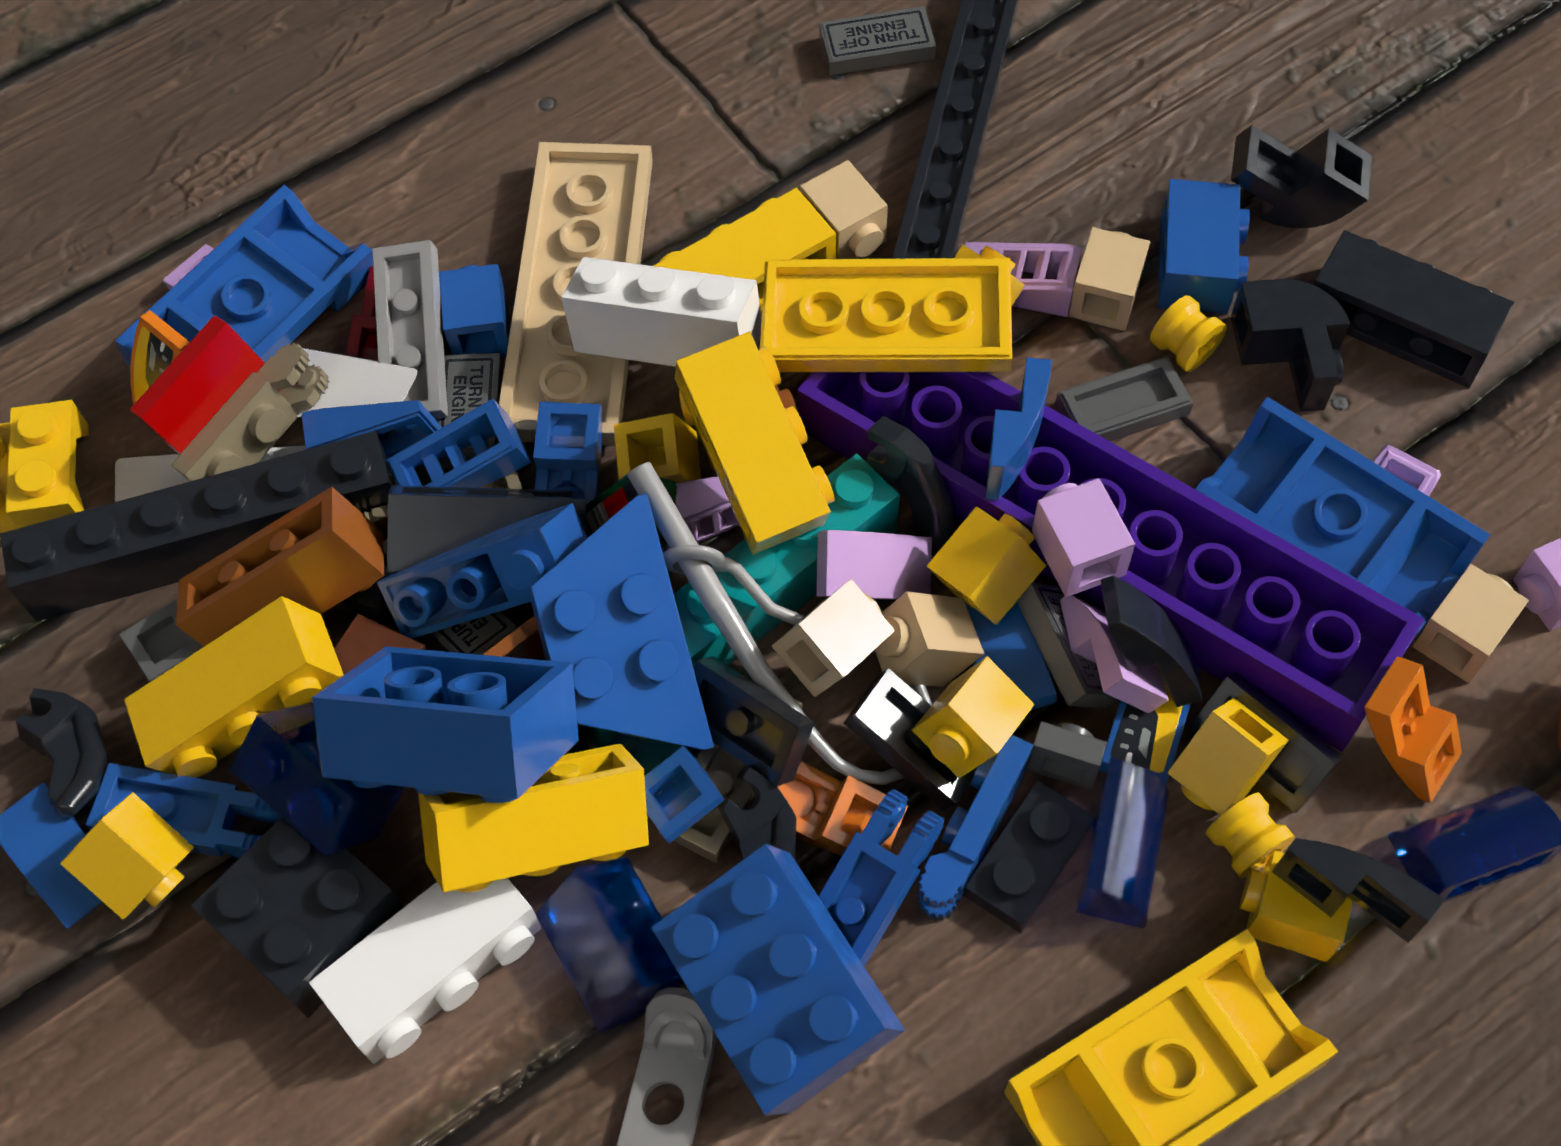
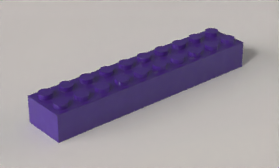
M812 372L797 390L798 414L803 422L806 434L847 459H850L857 453L867 463V455L879 445L868 439V429L882 416L913 432L926 444L932 453L953 499L954 522L958 525H961L977 506L998 521L1006 513L1032 533L1039 499H1042L1049 491L1060 485L1074 483L1078 486L1100 478L1135 542L1127 573L1119 579L1131 584L1147 595L1175 622L1194 653L1196 666L1201 667L1202 670L1222 682L1227 676L1237 672L1323 742L1342 753L1366 716L1364 709L1366 703L1396 657H1403L1426 620L1046 405L1037 439L1022 471L999 500L986 499L995 409L1019 412L1021 393L1018 389L987 372ZM897 484L894 485V487L901 490ZM1034 539L1029 546L1046 565L1041 574L1058 584ZM1101 585L1076 593L1079 597L1105 611Z

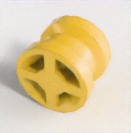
M1186 295L1173 303L1160 317L1151 332L1150 342L1159 350L1169 349L1176 355L1177 365L1186 372H1191L1203 364L1216 350L1225 336L1227 326L1217 317L1207 318L1200 312L1199 303L1191 296Z
M1259 792L1244 798L1217 818L1205 832L1215 846L1225 847L1231 854V867L1241 879L1248 876L1251 868L1259 870L1264 867L1274 850L1283 852L1296 838L1286 825L1276 824L1268 815L1269 804Z

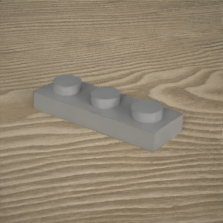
M431 240L372 248L379 363L383 362L415 368L417 376L404 401L419 400L435 419L447 418L448 407L438 250Z

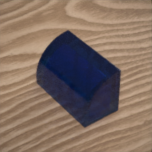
M1110 757L1099 790L1095 820L1092 826L1076 913L1139 928H1145L1147 924L1169 790L1160 778L1144 768Z
M1516 786L1389 833L1387 837L1409 877L1445 899L1443 902L1445 903L1548 864L1561 852V821L1540 796L1527 788Z
M628 857L576 867L536 913L541 926L599 1033L623 1024L645 1012L648 1003L658 991L668 987L679 988L684 983L651 928L661 921L662 917Z

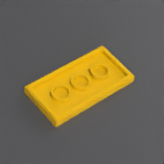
M1010 258L765 260L760 349L767 347L770 350L779 372H1011Z

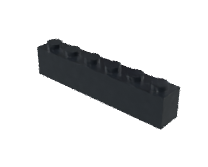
M376 431L29 525L0 533L7 587L36 622L177 583L181 578L330 487L337 490L362 514L370 512L371 509L388 505V493L391 485H396L395 480L386 462L387 456Z

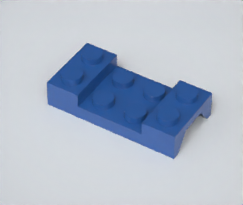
M283 185L149 310L189 342L215 315L228 323L266 363L271 356L276 354L275 351H278L281 346L284 347L287 343L290 344L329 306L336 312H339L367 284L369 268L373 266V252L364 243L348 247L314 222L294 192ZM139 319L115 340L125 363L129 367Z
M1269 397L1261 404L1242 440L1216 473L1211 477L1203 479L1195 488L1200 493L1426 619L1407 650H1409L1438 607L1470 564H1472L1491 535Z

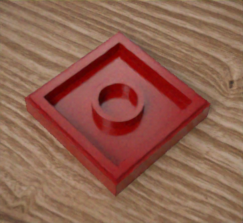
M214 315L129 410L180 455L252 372L257 373L265 362L228 323Z

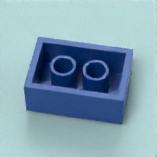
M385 646L312 697L322 777L351 780L353 785L360 788L396 785L413 787L418 793L423 795H441L457 792L480 795L482 800L491 803L509 802L522 796L579 741L573 663Z
M764 844L651 927L764 1115L792 1113L906 1031L789 852Z

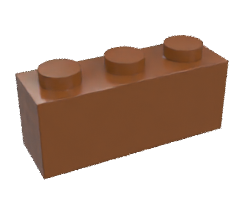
M330 487L181 578L178 587L176 626L205 647L281 596L322 615L326 610L351 595L367 590L377 580L385 576L383 532L337 490Z

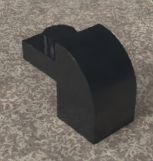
M1251 125L1236 136L1230 181L1239 184L1244 190L1261 199L1260 219L1288 228L1319 227L1339 220L1369 200L1372 155L1329 128L1299 150L1294 151Z
M1294 279L1241 282L1230 316L1241 365L1289 362L1300 411L1325 410L1334 387L1340 385L1343 378V361L1339 349L1350 325L1344 309L1330 294L1307 282Z

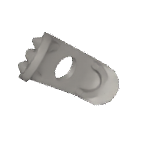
M673 987L665 988L658 991L646 1007L643 1046L617 1146H692L713 1060L716 1034L689 990ZM663 1084H672L679 1087L684 1095V1108L680 1116L672 1123L666 1125H657L650 1122L645 1112V1103L650 1092Z

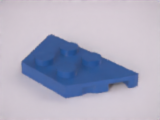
M638 495L528 589L545 658L547 661L573 663L577 725L686 746L695 750L709 749L714 747L648 495Z

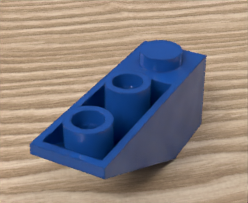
M571 503L512 523L378 581L377 584L400 633L412 639L531 602L528 589L588 537L574 505Z

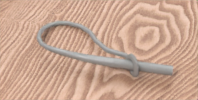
M646 462L634 468L627 476L638 495H648L654 522L670 548L663 553L667 570L686 575L705 610L751 679L757 685L806 716L767 664L715 572H730L763 611L770 616L796 625L805 616L775 604L741 564L725 557L714 548L698 545L652 464ZM910 685L917 694L932 706L925 685ZM813 727L807 744L834 770L841 774L849 775L863 783L885 785L905 778L895 768L879 772L863 770L842 759L816 728Z

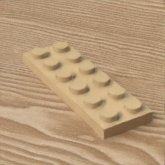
M539 142L499 405L513 421L522 442L535 443L539 402L601 404L602 445L615 446L613 424L622 423L629 360L574 352L561 297L583 257L641 264L653 162L650 145Z

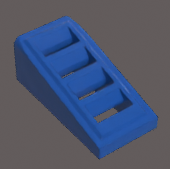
M491 399L390 457L386 462L397 485L422 486L414 468L424 464L432 480L431 483L425 486L479 488L531 464L532 460L510 416L494 399ZM496 436L499 443L490 448L486 439ZM472 445L476 457L468 461L462 449ZM448 455L454 469L445 474L438 458Z
M419 400L321 408L302 413L306 450L376 431L387 459L442 428Z

